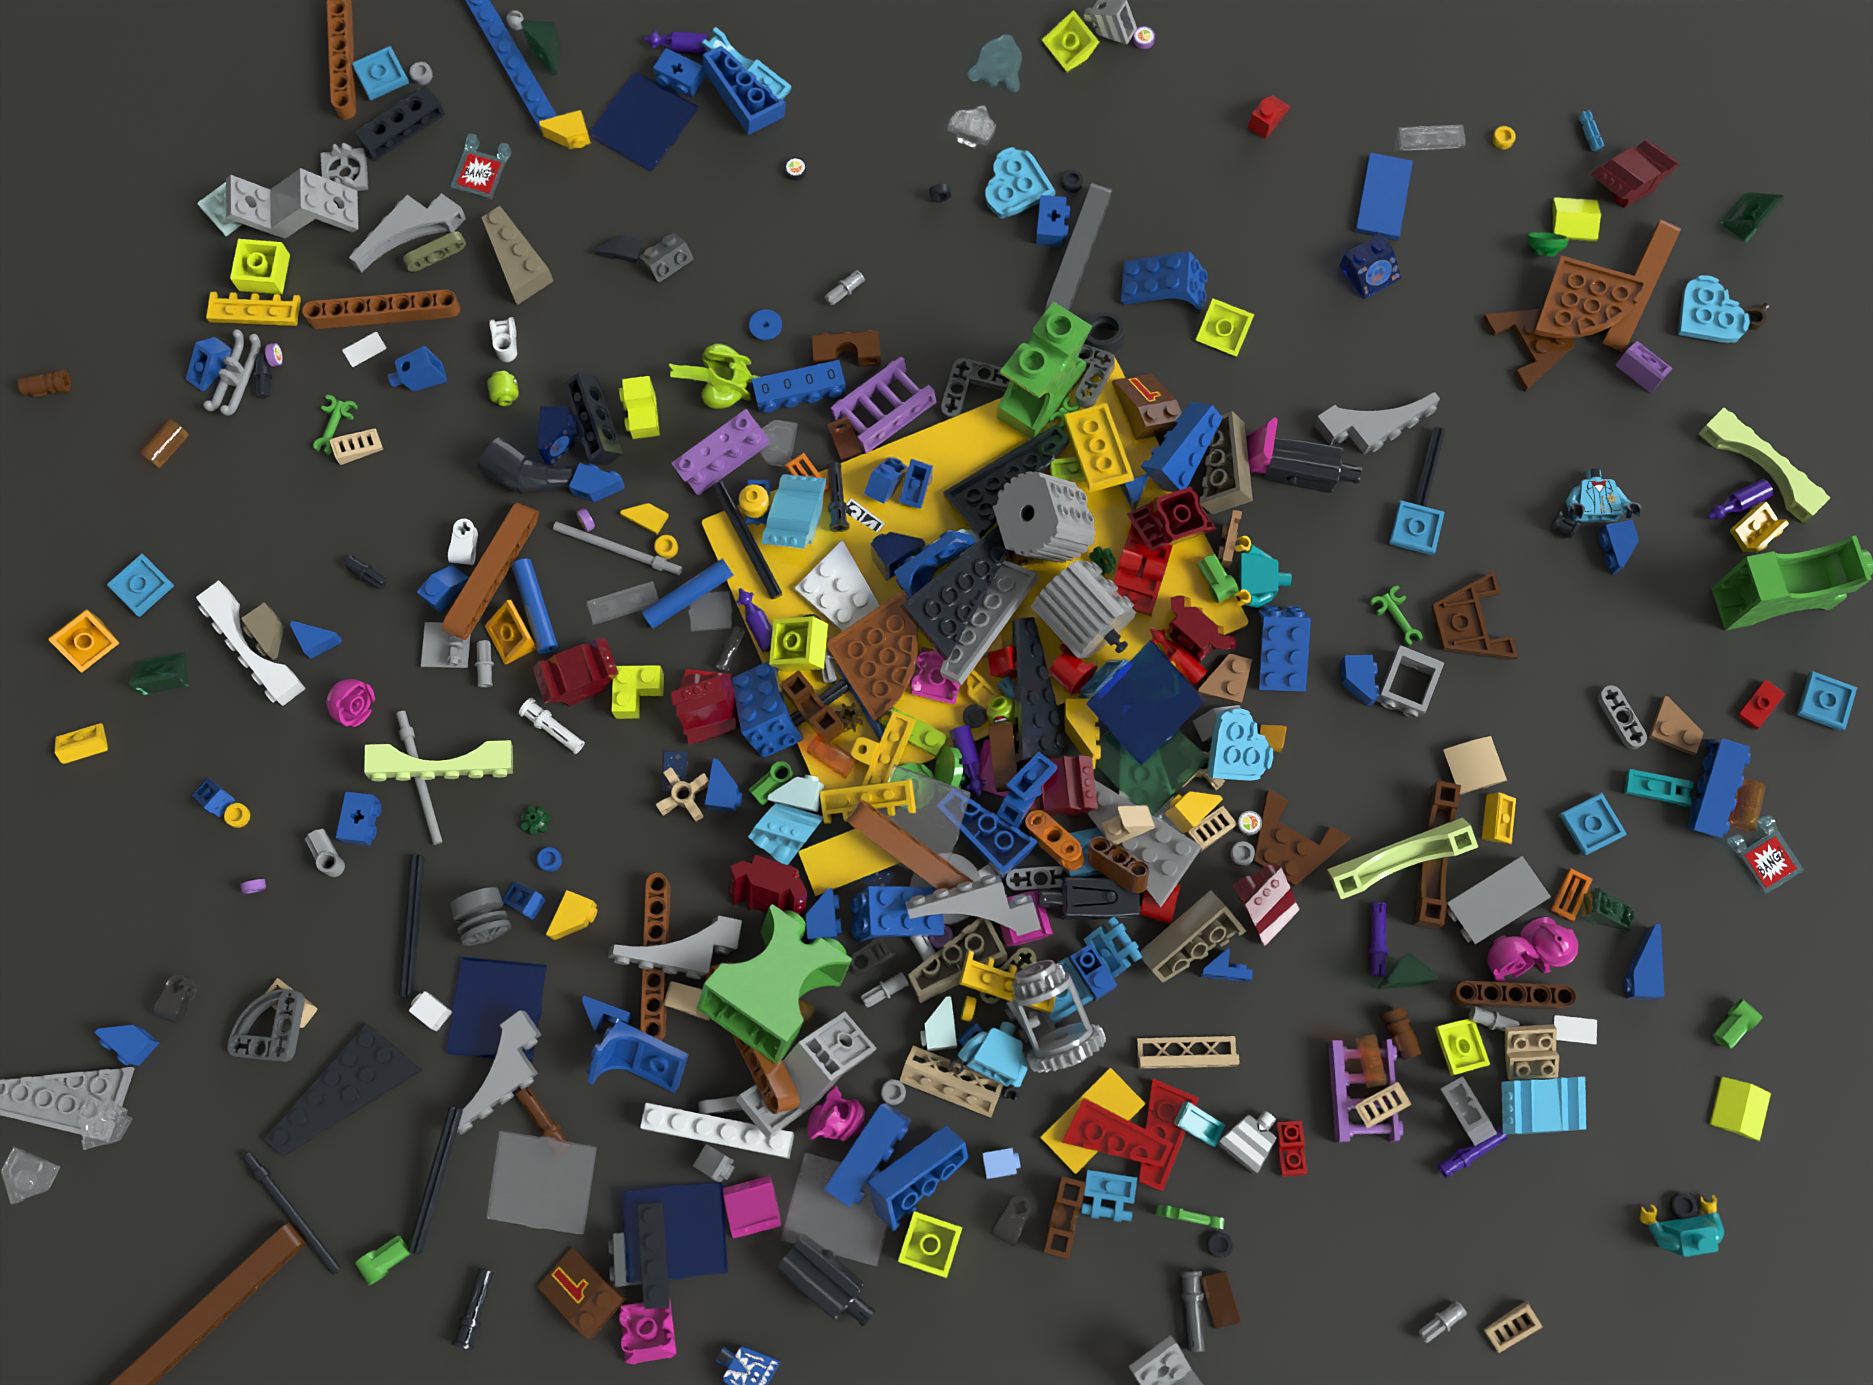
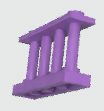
M902 357L890 362L886 368L845 398L838 400L831 407L835 421L848 416L851 425L860 434L858 436L859 444L866 454L936 403L935 392L929 385L919 389L905 374L907 370ZM898 379L913 396L906 402H902L887 385ZM879 391L896 408L888 415H884L870 400ZM861 404L878 421L870 428H866L852 413Z
M745 409L673 461L672 464L685 482L688 481L699 496L713 486L714 483L724 478L768 446L771 441L755 422L748 410Z
M1392 1039L1383 1041L1382 1048L1347 1049L1346 1046H1343V1040L1329 1042L1335 1143L1349 1142L1353 1134L1389 1133L1390 1142L1399 1141L1400 1136L1403 1135L1402 1121L1398 1120V1112L1388 1117V1123L1376 1124L1367 1129L1365 1124H1352V1122H1349L1348 1112L1351 1109H1356L1355 1105L1366 1099H1351L1350 1096H1347L1346 1086H1349V1084L1385 1083V1089L1395 1084L1394 1060L1397 1059L1396 1046L1392 1045ZM1383 1058L1384 1073L1349 1074L1348 1071H1345L1344 1061H1347V1059ZM1394 1090L1391 1092V1095L1397 1103V1096ZM1387 1096L1382 1098L1388 1109H1393ZM1378 1101L1373 1102L1376 1108H1382Z

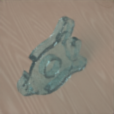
M1002 35L1000 38L988 42L980 52L978 63L968 71L969 79L972 81L984 79L992 87L996 86L999 81H1003L1010 91H1018L1020 82L1017 73L1021 67L1022 55L1020 49L1014 43V38L1010 35Z

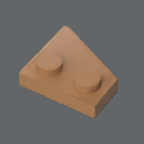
M1233 510L1228 524L1223 525L1221 538L1224 539V545L1219 546L1217 559L1221 560L1220 564L1224 569H1229L1232 562L1238 534V523L1241 519L1242 511Z
M1229 654L1202 684L1197 694L1241 705L1252 659Z
M1664 696L1648 738L1694 756L1697 754L1704 732L1668 696Z

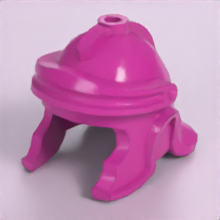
M1549 917L1533 920L1521 931V937L1527 940L1538 954L1539 959L1534 958V961L1544 973L1551 972L1550 966H1566L1576 958L1578 941L1573 930L1557 925Z
M832 1087L827 1094L826 1102L823 1105L815 1106L810 1113L807 1127L810 1140L822 1135L824 1138L846 1141L848 1138L856 1134L859 1135L862 1132L865 1115L863 1106L856 1099H842L838 1087Z

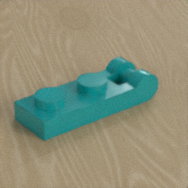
M1629 769L1626 772L1624 794L1674 803L1682 807H1690L1692 805L1690 791L1693 790L1694 782ZM1676 788L1680 789V795L1675 794Z

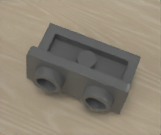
M675 233L667 235L661 242L653 247H649L639 256L642 264L653 273L658 282L663 281L694 259L686 242Z
M1007 1001V1009L1004 1010L1011 1022L1016 1021L1021 1028L1018 1030V1033L1024 1043H1030L1014 1002ZM1022 1006L1027 1019L1037 1016L1041 1024L1032 1028L1036 1041L1056 1030L1047 1013Z
M639 1233L613 1234V1240H609V1255H614V1266H610V1281L615 1282V1287L642 1284Z

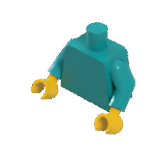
M1242 536L1236 539L1241 545L1235 546V551L1244 552L1241 553L1238 560L1239 592L1234 594L1238 596L1236 605L1238 607L1246 605L1260 608L1276 597L1278 586L1290 587L1292 576L1291 573L1278 572V560L1273 559L1270 555L1251 544L1249 537Z
M1711 1195V1203L1705 1202L1703 1196H1701V1211L1707 1214L1706 1216L1701 1215L1687 1219L1656 1222V1207L1650 1205L1649 1212H1646L1641 1207L1640 1221L1649 1225L1650 1232L1662 1249L1677 1255L1687 1257L1718 1251L1717 1243H1720L1724 1236V1229L1719 1214L1716 1213L1717 1200L1713 1195Z

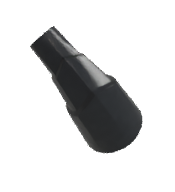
M504 436L495 439L485 449L477 464L478 471L519 494L524 492H551L554 489L569 487L572 481L571 466L552 467L551 465L536 462L534 458L515 446Z

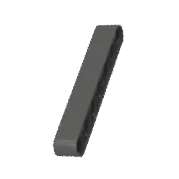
M1094 183L1091 184L1050 292L1044 313L1053 301L1066 310H1070L1108 208L1113 189Z

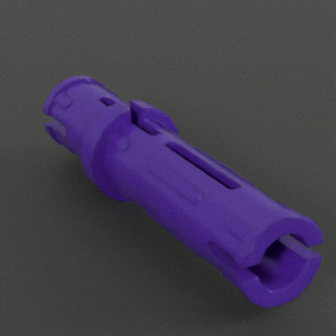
M1373 902L1370 904L1371 948H1369L1368 952L1371 955L1370 975L1375 977L1377 974V977L1386 976V955L1388 954V949L1386 948V903L1379 905V902Z
M1498 1125L1494 1128L1497 1133L1496 1135L1476 1146L1472 1142L1463 1149L1458 1148L1454 1151V1155L1437 1164L1440 1173L1445 1178H1448L1461 1168L1471 1166L1473 1160L1507 1140V1134H1503V1128Z

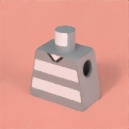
M1098 0L1093 8L1085 10L1084 19L1093 23L1099 36L1128 44L1137 29L1127 0Z
M1265 1110L1257 1120L1247 1115L1219 1139L1217 1144L1251 1173L1256 1174L1262 1167L1276 1140V1137L1268 1131L1276 1119Z

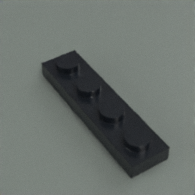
M663 1202L638 1205L644 1310L670 1307Z

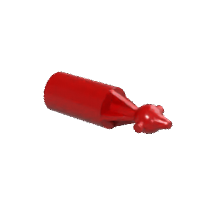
M1150 628L1152 634L1151 643L1153 645L1156 643L1161 644L1166 660L1174 661L1176 670L1191 685L1196 684L1206 674L1207 670L1181 644L1167 640L1165 629L1156 630Z

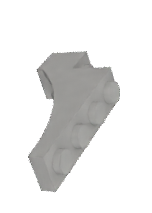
M442 193L437 199L431 201L427 209L407 195L396 204L394 210L388 216L382 219L381 224L367 235L366 240L353 250L349 258L354 267L362 273L372 262L396 246L429 234L440 232L452 233L461 225L466 217L462 208Z
M1434 392L1409 405L1380 411L1347 410L1334 405L1317 417L1314 426L1329 445L1336 441L1341 443L1350 436L1362 453L1366 454L1370 450L1372 452L1377 451L1387 439L1393 440L1401 434V430L1405 427L1408 429L1412 428L1419 422V418L1422 416L1428 417L1437 410L1436 405L1440 398Z
M986 875L980 881L973 883L970 881L962 882L956 888L949 890L947 888L938 889L932 895L925 897L918 895L906 902L910 919L943 913L965 914L1000 923L1016 931L1017 936L1041 929L1031 895L1021 894L1007 901L1000 875Z
M717 916L712 920V924L701 932L665 945L631 947L614 944L609 949L608 958L615 959L614 962L617 964L629 965V962L638 963L639 968L651 970L653 967L663 968L662 972L677 974V971L686 973V977L700 979L701 976L709 973L713 949H715V953L728 955L729 952L737 949L742 920Z
M520 1010L500 1024L502 1035L496 1058L482 1087L472 1101L463 1109L457 1131L460 1135L473 1127L471 1122L478 1117L483 1119L493 1112L492 1107L500 1102L502 1105L514 1097L512 1092L519 1087L524 1089L534 1082L533 1077L538 1073L522 1049L528 1050L538 1043L537 1038L541 1036V1033L526 1011Z

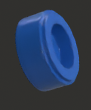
M547 847L538 853L537 864L546 872H554L561 866L562 856L555 848Z

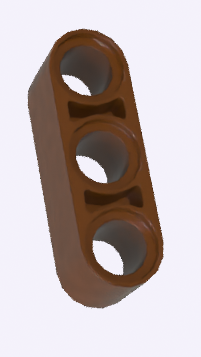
M1013 721L989 724L994 782L997 792L1011 791L1006 785L1020 771V764L1016 762L1018 746L1017 742H1015L1016 728Z
M1098 836L1090 840L1088 864L1133 893H1142L1147 889L1150 870L1147 863L1105 837Z

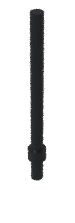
M252 1152L246 1154L243 1159L254 1172L253 1177L256 1181L265 1186L333 1275L341 1270L339 1264L270 1177L271 1172L268 1168L262 1166Z

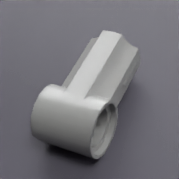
M322 828L309 833L305 841L316 860L317 868L330 877L341 875L345 868L344 861L337 854L326 831ZM334 859L333 866L327 869L328 862Z

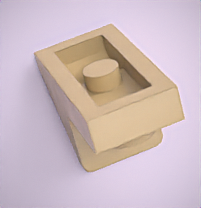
M1147 805L1119 806L1117 808L1120 815L1102 823L1107 839L1115 844H1120L1155 828Z
M670 982L663 1003L664 1006L704 1020H710L707 1015L696 1008L702 992L701 989Z

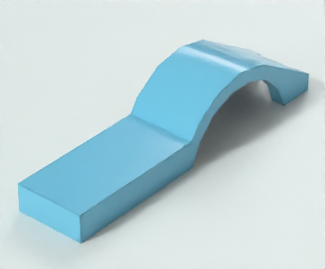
M716 27L713 30L715 36L712 40L708 42L705 39L702 42V45L708 52L722 45L742 63V67L756 75V79L761 84L767 85L778 99L781 98L783 100L791 91V85L760 61H752L740 55L730 45L725 34Z

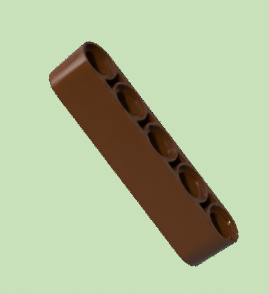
M1463 981L1454 986L1450 993L1452 1001L1459 1006L1563 1010L1572 1006L1577 998L1575 990L1567 985ZM1461 987L1469 992L1468 999L1461 997L1459 993ZM1485 989L1492 991V1001L1484 996ZM1509 990L1517 993L1518 999L1516 1002L1510 999ZM1534 991H1538L1541 994V1003L1534 999ZM1559 992L1566 996L1565 1004L1559 1001Z

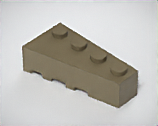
M1233 411L1221 415L1223 418L1209 444V456L1206 457L1205 465L1207 466L1206 477H1203L1202 482L1204 492L1203 496H1200L1199 504L1211 514L1253 501L1245 423Z
M1210 890L1140 951L1141 959L1163 983L1188 968L1189 962L1192 960L1203 959L1208 955L1207 951L1217 945L1222 947L1229 943L1228 938L1235 934L1240 936L1247 931L1222 901Z

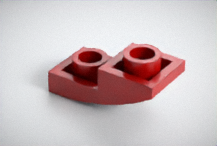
M1302 1121L1277 1122V1144L1281 1177L1306 1175L1307 1167Z

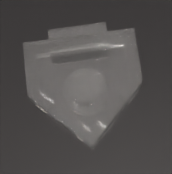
M985 105L976 107L975 110L956 111L948 125L947 131L957 134L956 141L976 148L979 143L985 146L988 145L995 133L996 126L993 120H990L987 114L988 111Z
M774 420L762 428L765 435L771 441L768 446L759 451L767 464L785 467V464L791 461L798 428L797 423Z
M95 1093L88 1094L76 1115L83 1135V1140H81L83 1150L120 1141L133 1119L126 1115L128 1110L110 1098L102 1099Z
M13 1147L1 1170L10 1204L19 1203L26 1198L48 1191L61 1166L20 1148Z

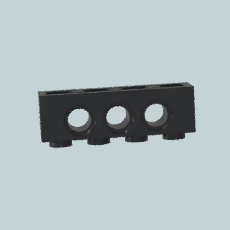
M425 85L415 90L404 100L397 102L395 106L386 112L379 114L377 118L368 124L362 125L355 134L371 158L377 161L446 114L439 100Z
M577 372L563 384L589 462L609 465L623 455L598 377Z

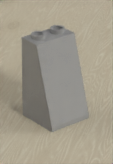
M1521 856L1448 902L1447 904L1450 908L1446 911L1454 922L1459 920L1463 926L1460 932L1467 942L1473 941L1474 944H1477L1551 896L1526 860Z

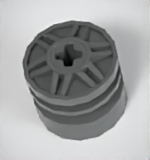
M490 887L472 891L450 903L449 907L454 921L464 922L457 928L458 933L463 934L460 937L463 945L489 942L511 929L510 921L505 920L508 916L505 911H497L504 904L498 888Z

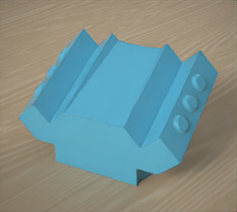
M782 475L767 518L766 528L763 531L761 544L803 549L807 543L812 544L823 510L822 503L826 478Z
M775 803L754 827L748 837L757 846L770 853L778 862L788 865L823 820V816Z
M1585 1077L1502 1082L1503 1134L1549 1133L1586 1129Z

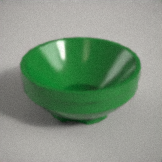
M1538 232L1529 233L1527 236V243L1537 255H1557L1569 242V237L1554 233Z

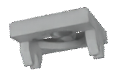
M342 143V148H339L336 144H333L331 152L321 153L322 177L331 180L330 178H335L334 182L357 191L368 190L366 151L364 148L352 149L351 146ZM348 158L355 159L360 167L352 168L351 165H348ZM341 159V165L337 170H329L334 161ZM344 168L351 170L350 175L347 177L339 175L340 171ZM354 175H358V177L353 181L352 178L354 177Z

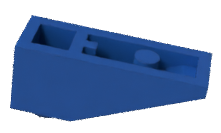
M1655 924L1647 928L1626 973L1623 989L1624 992H1627V999L1658 1000L1664 998L1661 924Z

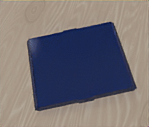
M635 72L617 97L609 104L608 109L592 128L589 136L651 171L670 146L678 139L679 134L697 112L699 106L642 74Z
M1150 640L1124 666H1121L1112 675V678L1086 705L1137 762L1142 765L1167 739L1176 734L1180 729L1179 727L1205 700L1153 641Z
M463 957L452 1009L453 1017L447 1054L496 1058L502 1035L500 1024L520 1010L526 1011L538 1029L542 1015L541 1004L547 965ZM535 1045L528 1050L522 1049L530 1062L533 1061Z
M723 1183L689 1186L670 1185L665 1186V1188L622 1192L627 1282L642 1281L638 1205L663 1202L668 1279L680 1280L691 1276L728 1273Z

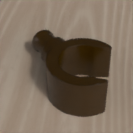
M1764 303L1759 308H1750L1746 312L1749 316L1757 317L1759 321L1750 322L1749 330L1759 329L1766 321L1765 313L1770 308L1768 303Z

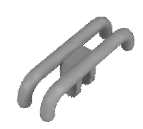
M240 330L233 331L235 338L233 350L230 357H225L223 361L226 367L225 369H220L218 373L221 379L212 400L203 403L206 410H216L222 402L228 385L236 387L228 406H221L220 411L226 416L232 415L236 411L255 366L256 355L260 353V339L256 334L249 336L251 350L243 368L238 360L244 347V337Z

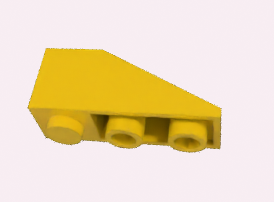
M1065 699V732L1082 756L1092 757L1093 769H1095L1096 759H1100L1101 756L1100 745H1096V741H1099L1100 736L1099 726H1095V722H1098V708H1094V699Z

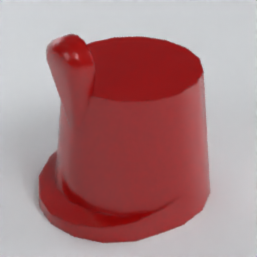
M1063 643L1060 645V650L1063 653L1054 661L1049 669V674L1070 696H1073L1095 674L1097 665L1095 663L1087 664L1074 655L1067 645Z
M1180 884L1175 886L1162 907L1159 906L1146 889L1140 915L1171 925Z

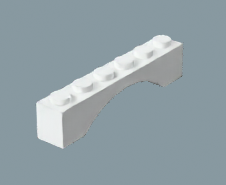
M217 581L196 597L201 603L198 608L207 618L209 616L212 617L214 620L211 623L219 634L224 633L226 635L225 643L232 651L237 650L240 653L239 661L246 668L250 666L254 671L251 676L259 685H265L267 690L264 692L272 702L277 700L284 706L306 689L286 665L263 659L250 649L240 628V604L220 581Z
M646 1103L640 1127L648 1131L731 1146L787 1159L790 1157L794 1138L793 1132L779 1130L767 1139L754 1124Z

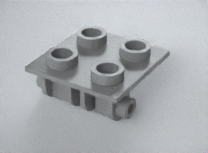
M425 622L421 667L468 668L470 636L466 640H462L443 632V623Z

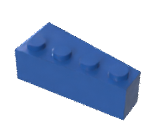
M722 45L703 54L704 72L748 135L785 116L786 102L781 98L778 99L767 85L761 84L756 79L757 76L742 67V63Z
M1191 402L1176 420V427L1172 431L1168 430L1164 436L1165 441L1160 447L1156 446L1151 452L1152 457L1149 461H1144L1141 468L1163 491L1175 492L1187 488L1223 417L1211 404Z
M1723 738L1707 739L1706 747L1710 748L1707 757H1703L1701 767H1704L1705 773L1697 782V793H1700L1699 798L1696 797L1693 800L1687 829L1711 837L1723 838V835L1727 834L1730 827V822L1728 821L1730 812L1734 811L1737 804V799L1735 798L1737 789L1741 788L1744 781V776H1742L1744 766L1748 765L1751 758V753H1749L1750 746Z
M956 789L937 804V812L1002 879L1037 847V840L1022 833L1015 826L1006 823L994 813L982 808L981 805Z
M881 1104L824 1190L848 1207L854 1203L858 1205L866 1194L864 1188L868 1181L880 1173V1170H878L879 1166L883 1161L887 1162L894 1152L893 1146L898 1140H902L908 1131L907 1126L911 1119L890 1104Z
M946 1125L941 1130L932 1134L923 1143L915 1146L902 1158L894 1161L884 1171L876 1174L868 1181L875 1214L895 1231L900 1226L898 1221L906 1213L910 1216L917 1209L914 1205L924 1195L929 1197L933 1194L937 1183L941 1179L946 1181L968 1159L965 1141Z

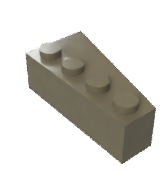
M498 206L482 217L517 305L553 282L548 267L501 206Z
M979 917L974 923L963 929L952 941L947 942L935 955L930 956L908 974L910 984L920 1003L959 985L968 950L974 952L973 961L985 965L988 957L993 958L994 968L1007 962V953L990 920Z

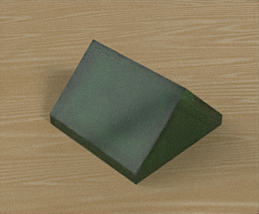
M521 21L520 23L529 48L549 71L556 75L558 73L562 47L554 22Z
M1745 192L1720 222L1747 243L1783 201L1784 196L1780 194Z
M185 652L139 660L129 680L130 686L142 695L189 686Z
M1408 952L1392 966L1378 984V990L1427 986L1438 980V975Z

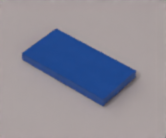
M1370 153L1355 232L1394 240L1399 239L1413 161Z

